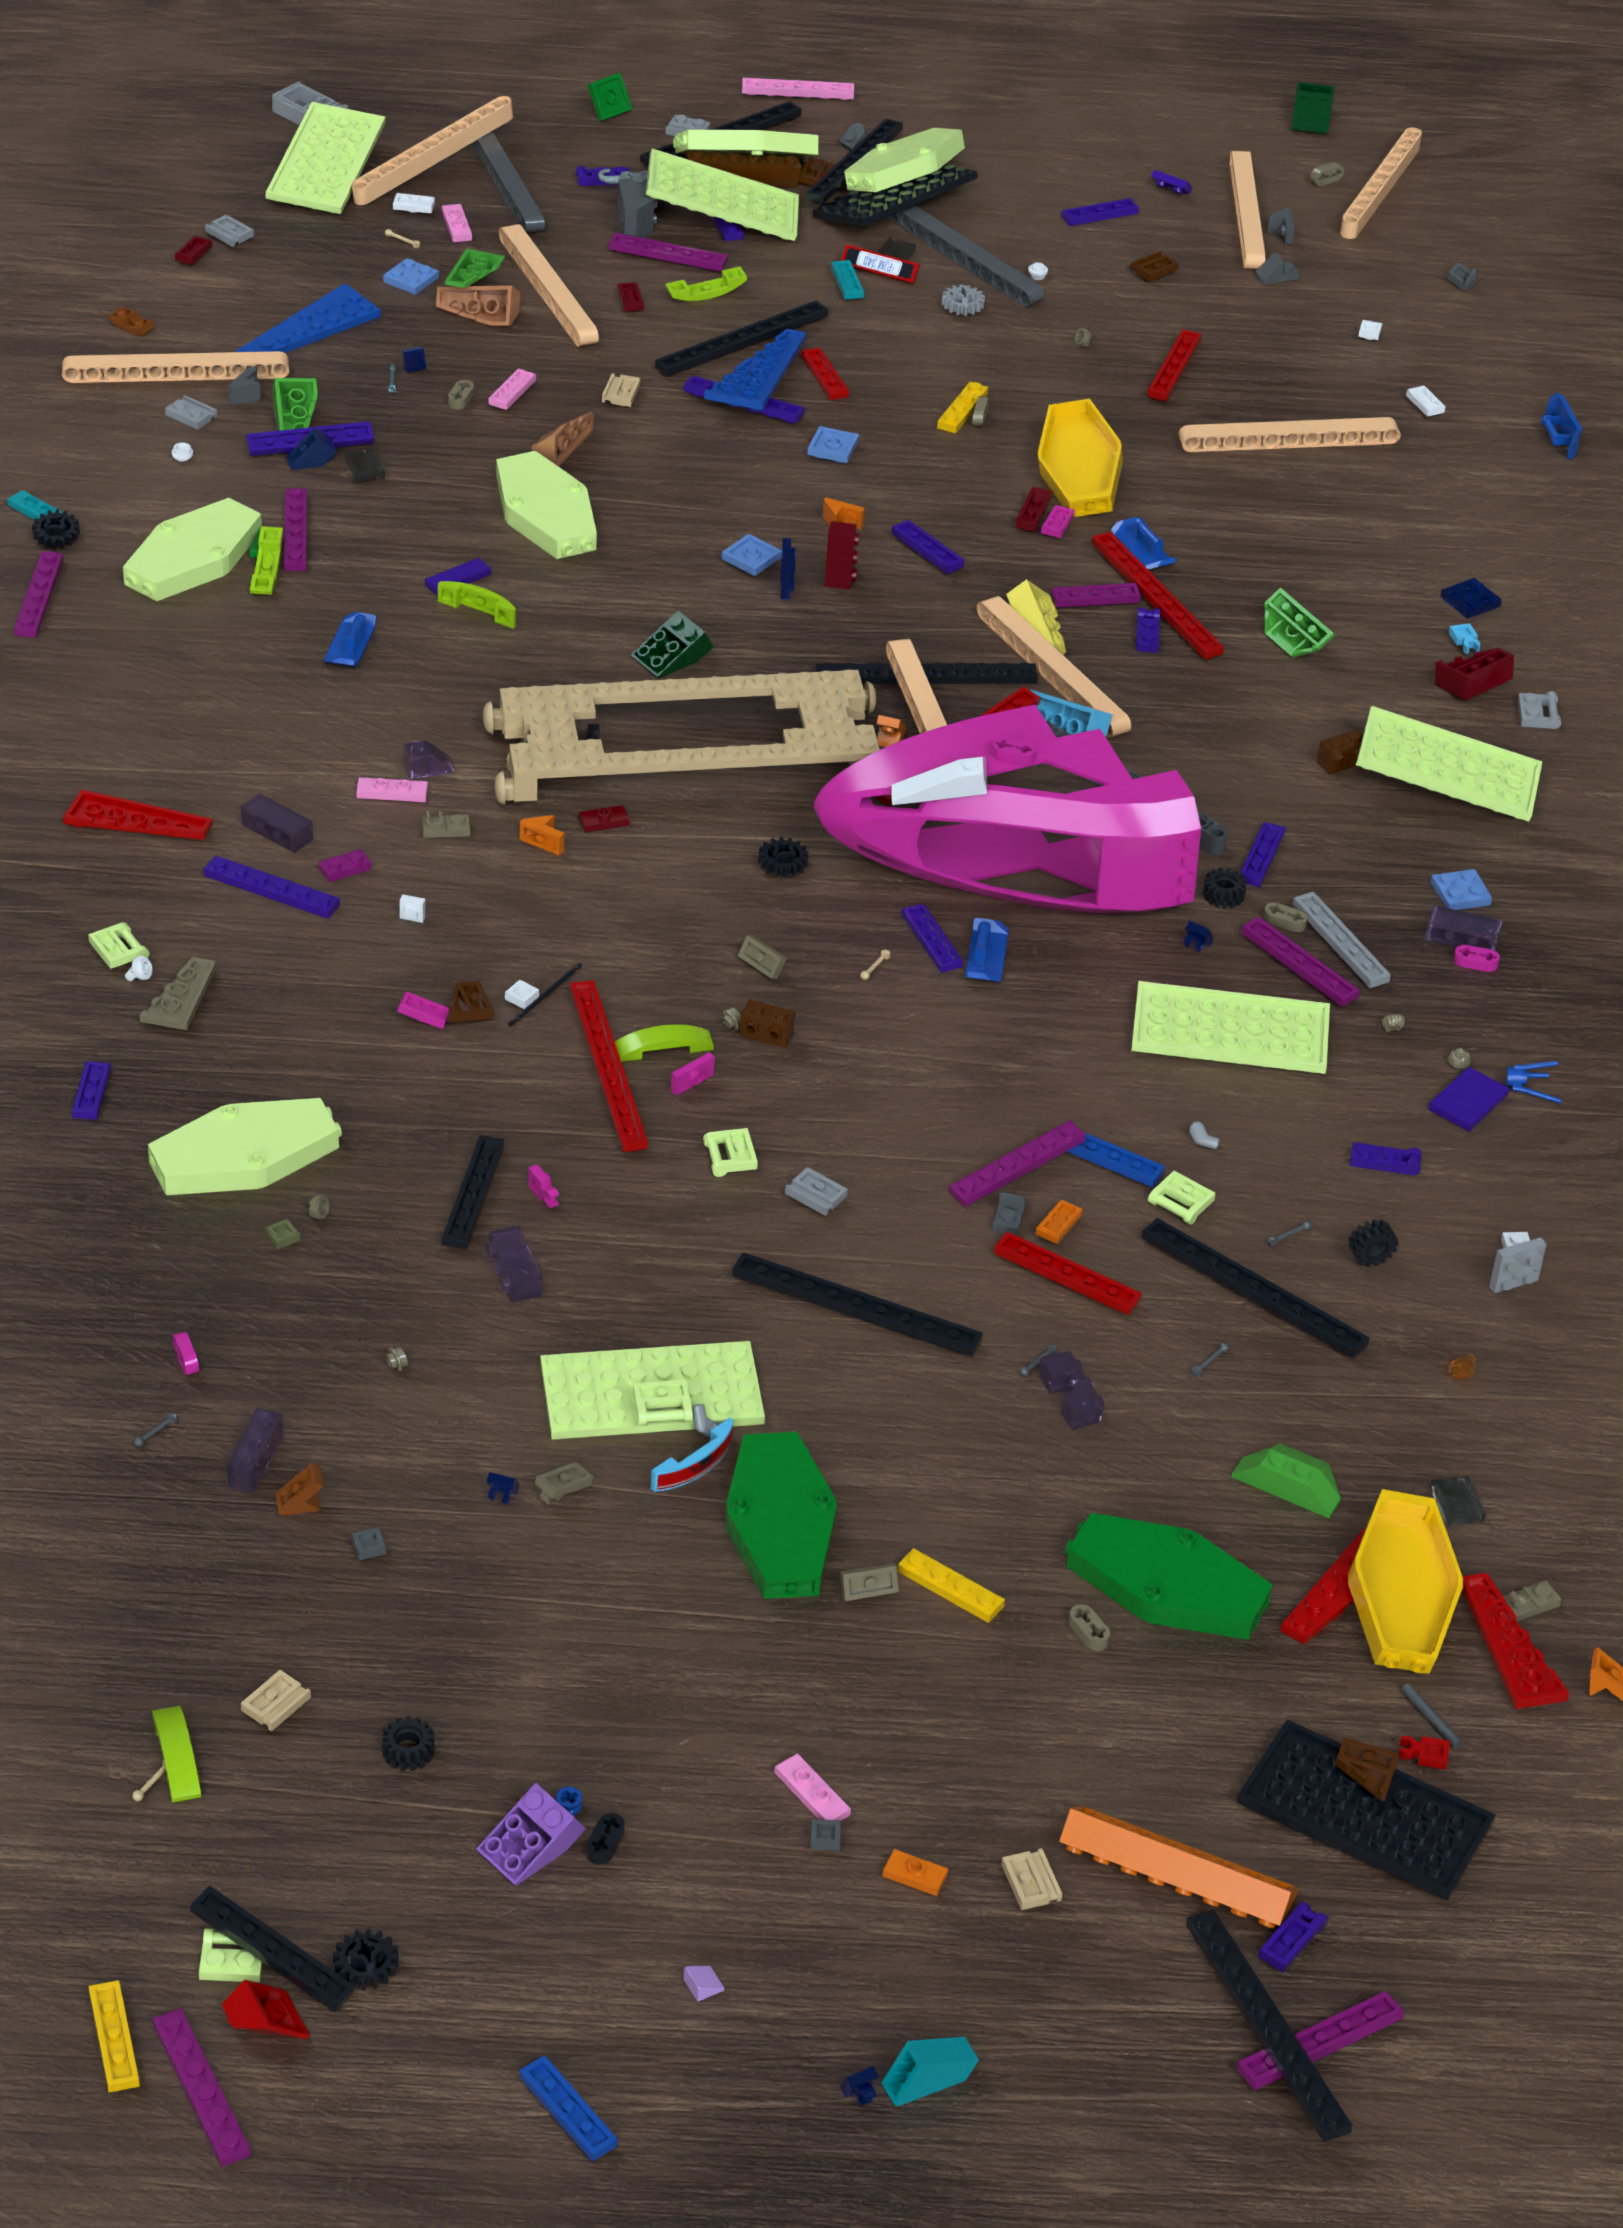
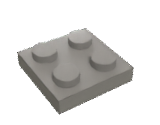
M1542 1238L1497 1250L1489 1285L1494 1294L1538 1281L1546 1249V1243Z

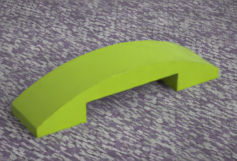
M741 266L722 270L721 278L687 285L685 280L667 283L665 287L672 298L683 301H699L715 298L736 289L747 280V276Z
M261 526L258 541L259 550L255 572L252 575L250 593L273 594L279 570L283 528Z
M440 581L438 583V602L455 608L463 604L494 615L496 623L513 629L516 627V608L499 594L467 583Z
M690 1025L650 1027L633 1032L615 1041L621 1062L642 1059V1053L645 1051L688 1046L690 1053L714 1050L709 1030Z
M181 1706L153 1710V1722L160 1742L172 1803L200 1798L201 1790L194 1754Z

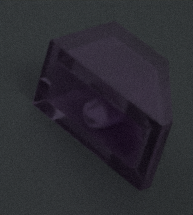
M415 741L404 744V766L409 779L454 773L449 755L428 741Z

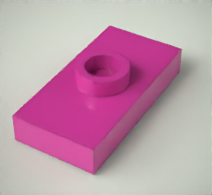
M1055 505L1044 522L1041 533L1062 538L1074 518L1075 510Z
M406 991L397 1012L443 1030L450 1008Z
M706 1053L672 1072L671 1092L677 1096L713 1076L715 1057L711 1053Z

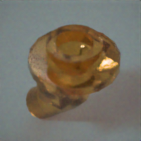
M1467 1354L1451 1362L1448 1369L1450 1375L1462 1380L1471 1377L1475 1372L1473 1364L1475 1356Z

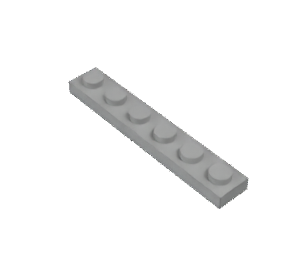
M1314 892L1294 897L1293 906L1307 915V921L1369 988L1390 982L1391 974Z

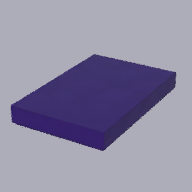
M1468 1067L1429 1103L1428 1110L1470 1132L1509 1095L1510 1088Z

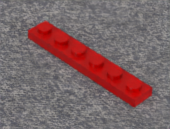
M1182 329L1149 387L1147 397L1159 401L1168 400L1201 341V333Z
M1006 1232L994 1247V1254L1126 1315H1129L1141 1301V1292L1010 1232Z

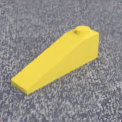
M1026 579L1006 594L1010 602L1008 605L1064 655L1066 653L1063 636L1058 631L1061 627L1060 623L1055 620L1058 614L1051 596Z

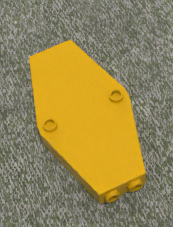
M1090 399L1049 405L1038 449L1040 475L1061 505L1075 510L1074 517L1113 511L1123 464L1120 439Z
M1382 1489L1348 1573V1585L1376 1665L1430 1674L1463 1588V1577L1435 1498Z

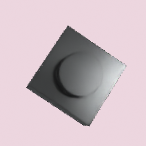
M378 1527L352 1533V1543L359 1560L386 1554V1546Z
M812 1819L810 1850L840 1851L841 1820Z

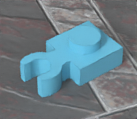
M1470 623L1449 627V635L1457 646L1463 645V652L1465 654H1469L1470 648L1479 652L1481 644L1477 640L1478 635Z

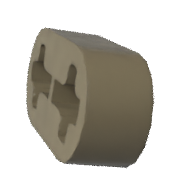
M1332 162L1316 167L1311 172L1310 179L1317 186H1323L1339 181L1345 171L1340 164Z
M469 380L458 381L448 394V406L456 410L465 408L474 396V383Z
M978 397L973 413L972 425L983 427L988 412L989 397Z
M1275 902L1265 906L1263 916L1267 923L1291 932L1304 931L1308 918L1300 910Z
M1084 1604L1073 1606L1068 1620L1070 1628L1089 1649L1101 1651L1107 1648L1110 1630L1089 1606Z

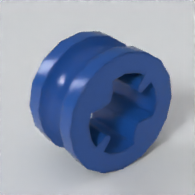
M564 1787L557 1792L556 1801L572 1816L581 1811L582 1794L577 1788Z

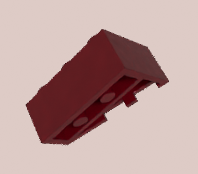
M831 521L828 532L825 587L850 590L852 581L856 582L857 569H855V564L858 562L859 551H856V546H859L860 533H856L857 524Z
M1494 648L1473 653V657L1466 659L1458 656L1455 657L1454 661L1443 663L1442 660L1436 661L1435 685L1458 696L1460 699L1469 700L1513 679L1514 655L1501 648Z

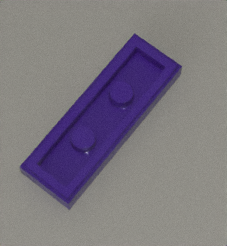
M476 558L426 578L425 586L438 596V583L440 581L469 584L491 575V568L480 558Z
M86 1061L72 1109V1118L98 1120L111 1072V1063Z

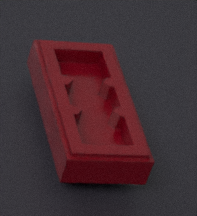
M194 236L175 253V260L193 265L212 247V240Z
M636 282L618 283L617 291L623 310H644V303L638 284Z
M624 805L579 812V820L584 832L629 826L630 823Z

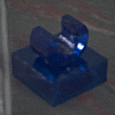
M417 347L402 350L404 371L410 372L426 368L424 348Z
M1189 921L1185 927L1188 935L1184 939V944L1186 947H1189L1192 941H1197L1195 945L1197 952L1202 950L1203 944L1209 947L1214 940L1210 929Z
M489 1472L487 1484L491 1489L488 1492V1498L490 1501H494L495 1495L502 1492L504 1494L502 1503L507 1505L510 1501V1493L517 1495L520 1484L515 1478Z
M872 2066L847 2077L840 2088L845 2098L856 2093L858 2102L861 2106L871 2103L873 2098L877 2096L872 2085L879 2078L875 2067Z

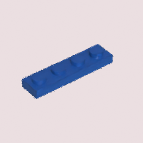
M1085 1133V1142L1066 1151L1152 1188L1162 1177L1165 1170L1164 1165Z
M545 2055L519 2070L520 2079L592 2162L617 2147L618 2139Z

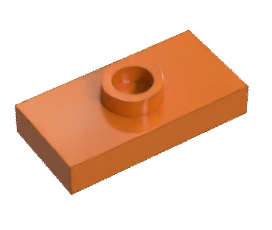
M1061 1199L1036 1227L1035 1234L1058 1244L1081 1218L1083 1209Z
M894 1849L883 1869L882 1877L938 1896L948 1876L949 1869Z

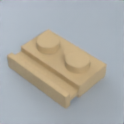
M612 373L602 394V402L605 403L608 400L611 401V404L631 407L641 385V378L626 375L616 377Z
M279 1670L241 1702V1711L261 1725H267L268 1729L273 1731L311 1698V1690L308 1688L304 1689L301 1687V1683L282 1670Z
M1042 1848L1034 1853L1027 1851L1002 1857V1868L1021 1910L1046 1905L1052 1900H1057V1902L1062 1900V1891Z

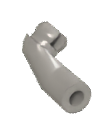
M1195 1121L1190 1125L1189 1132L1195 1144L1214 1150L1218 1149L1220 1138L1209 1136L1203 1123Z
M704 1404L692 1405L695 1429L710 1438V1430L721 1423L706 1417Z

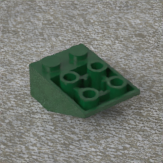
M1298 82L1291 129L1299 132L1310 131L1316 134H1328L1335 86Z
M677 611L631 654V657L659 679L698 662L714 646L705 631L680 611Z

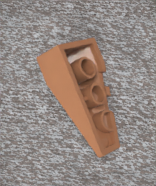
M513 286L437 287L436 307L492 327L511 326L519 313L521 292Z
M594 413L584 414L542 436L537 443L533 444L531 451H537L559 467L593 432Z

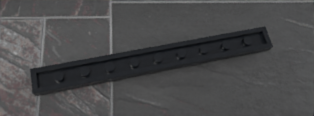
M788 101L710 130H764L801 116L802 109ZM673 143L656 149L681 158H685L686 155L675 153ZM651 151L640 154V161L646 166H649Z
M885 119L806 192V199L817 204L826 202L846 183L844 171L872 149L876 148L877 144L889 143L903 130V122Z
M815 300L656 359L655 367L666 376L673 375L733 351H738L741 348L770 339L786 329H795L828 316V309Z
M1036 663L921 664L929 684H1037L1038 681ZM816 664V672L858 670L862 684H865L866 681L872 684H899L891 664Z
M1156 1218L1142 1231V1239L1348 1356L1355 1358L1368 1346L1370 1337L1159 1218Z
M744 1252L733 1267L732 1276L972 1357L982 1341L983 1332Z
M1212 1909L1187 1917L1188 1929L1323 2142L1350 2134L1352 2124L1215 1910Z

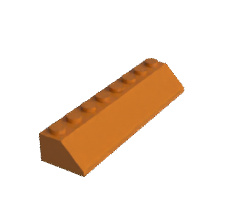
M1083 1805L1070 1808L1059 1842L1067 1844L1065 1849L1080 1855H1082L1083 1851L1093 1854V1860L1099 1863L1109 1865L1111 1861L1121 1865L1120 1870L1128 1874L1137 1875V1872L1148 1875L1147 1880L1154 1884L1164 1886L1165 1882L1176 1886L1175 1891L1186 1896H1192V1893L1203 1896L1202 1901L1209 1905L1219 1907L1220 1903L1231 1907V1913L1247 1918L1248 1914L1259 1918L1258 1923L1270 1928H1275V1925L1280 1926L1286 1920L1300 1889L1294 1885Z

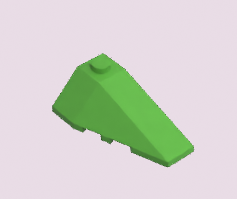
M466 248L445 280V285L466 288L478 283L500 268L505 260V256Z
M274 378L272 397L278 431L309 427L318 397L316 378Z

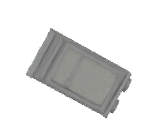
M300 81L272 94L273 112L298 125L301 124L311 102L348 109L347 105H340L339 102L336 103L335 100L301 84Z

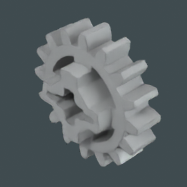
M960 284L959 287L952 285V289L946 288V291H943L942 305H944V309H949L950 313L956 312V315L967 316L968 313L975 315V311L981 312V309H984L985 295H982V291H977V287L972 289L970 285Z

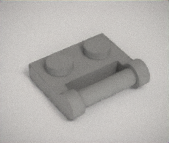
M1553 691L1546 694L1518 693L1517 702L1521 727L1556 729L1561 726V717L1558 715L1557 693ZM1542 705L1548 706L1549 717H1544Z

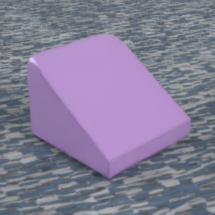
M687 1966L684 1968L683 1980L697 2002L724 1991V1986L711 1966Z

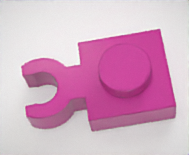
M537 1164L528 1167V1187L540 1201L544 1200L548 1208L558 1206L559 1202L555 1197L559 1196V1192L555 1187H551L552 1182L549 1174L543 1172Z

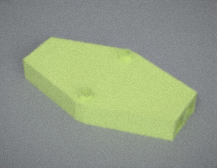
M931 128L890 143L877 144L876 148L872 149L844 171L847 190L878 192L937 171L965 148L962 130Z
M685 130L675 134L673 146L675 153L686 154V151L693 152L697 150L706 153L716 151L725 154L734 152L755 156L771 154L780 157L790 155L798 158H808L809 156L818 155V135L764 130Z
M537 451L496 459V478L504 518L508 525L556 559L596 550L597 531L588 491L584 484Z
M226 498L160 523L123 566L124 585L155 601H159L225 576L254 542L259 528L262 526L261 513L231 498Z
M321 1098L228 1104L149 1143V1164L166 1195L259 1189L338 1149L339 1137L342 1136L339 1123L333 1121L331 1109L325 1107Z

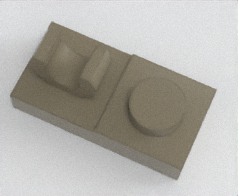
M426 811L425 817H422L423 838L470 836L469 815L455 814L443 816V812L439 811V816L430 817V812Z
M753 935L746 936L738 954V957L771 979H778L787 959Z
M577 1462L538 1475L535 1484L542 1490L540 1499L549 1505L551 1498L559 1501L562 1495L591 1486L594 1477Z
M894 1563L840 1572L842 1598L845 1601L899 1592L897 1566Z
M1547 1580L1523 1587L1520 1591H1512L1509 1595L1503 1596L1507 1605L1516 1614L1517 1622L1559 1607L1561 1603L1560 1596Z

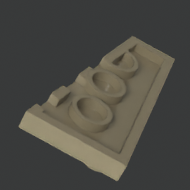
M192 957L177 973L176 980L164 987V993L152 1000L151 1007L148 1010H143L140 1013V1022L188 1030L216 971V961Z

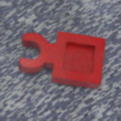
M1401 1736L1400 1759L1410 1760L1418 1758V1765L1446 1770L1450 1741L1422 1736L1421 1741L1417 1742L1410 1736Z

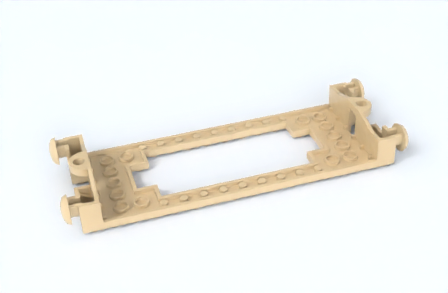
M858 670L500 688V708H492L491 701L486 703L483 708V724L488 733L493 734V730H502L505 739L521 738L522 742L509 744L507 768L511 772V778L504 779L503 771L499 772L495 778V795L498 802L504 805L505 801L514 800V802L537 801V779L832 762H849L851 766L880 750L874 726L865 724L855 726L854 720H865L864 711L866 710L867 714L873 712L877 701L876 691L872 683L866 681L865 688L863 689ZM772 695L776 709H799L803 728L783 729L784 744H753L748 746L604 753L601 739L578 740L575 720L596 719L595 705Z

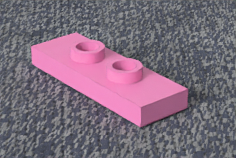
M461 204L441 206L452 241H472V233Z
M517 369L489 397V405L507 410L536 381V374Z
M359 777L356 797L362 799L426 802L428 782Z
M798 1753L775 1766L774 1773L818 1819L842 1821L850 1816V1807Z

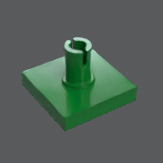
M621 73L587 84L599 121L633 109Z

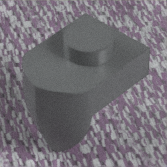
M855 123L849 127L839 141L842 145L852 150L868 135V132L861 123Z
M1458 262L1447 273L1446 278L1462 290H1469L1473 288L1476 282L1477 270L1474 268L1471 272Z

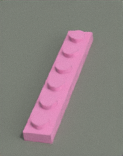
M743 78L742 94L750 96L759 94L770 97L779 95L785 97L799 96L803 98L818 97L822 99L838 98L848 100L854 99V83Z

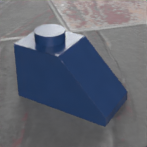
M313 428L286 458L290 468L293 470L320 467L331 460L337 450L329 437Z

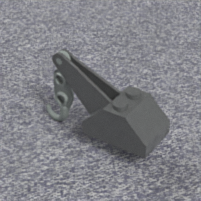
M610 169L601 170L598 173V178L602 182L618 184L617 214L622 234L646 238L653 233V225L657 224L654 208H657L659 199H653L646 195L648 171H642L641 173L624 171L618 176H605L604 174L609 173Z

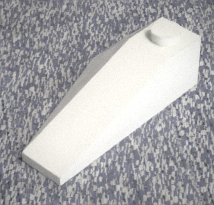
M986 757L960 759L892 784V805L987 794Z

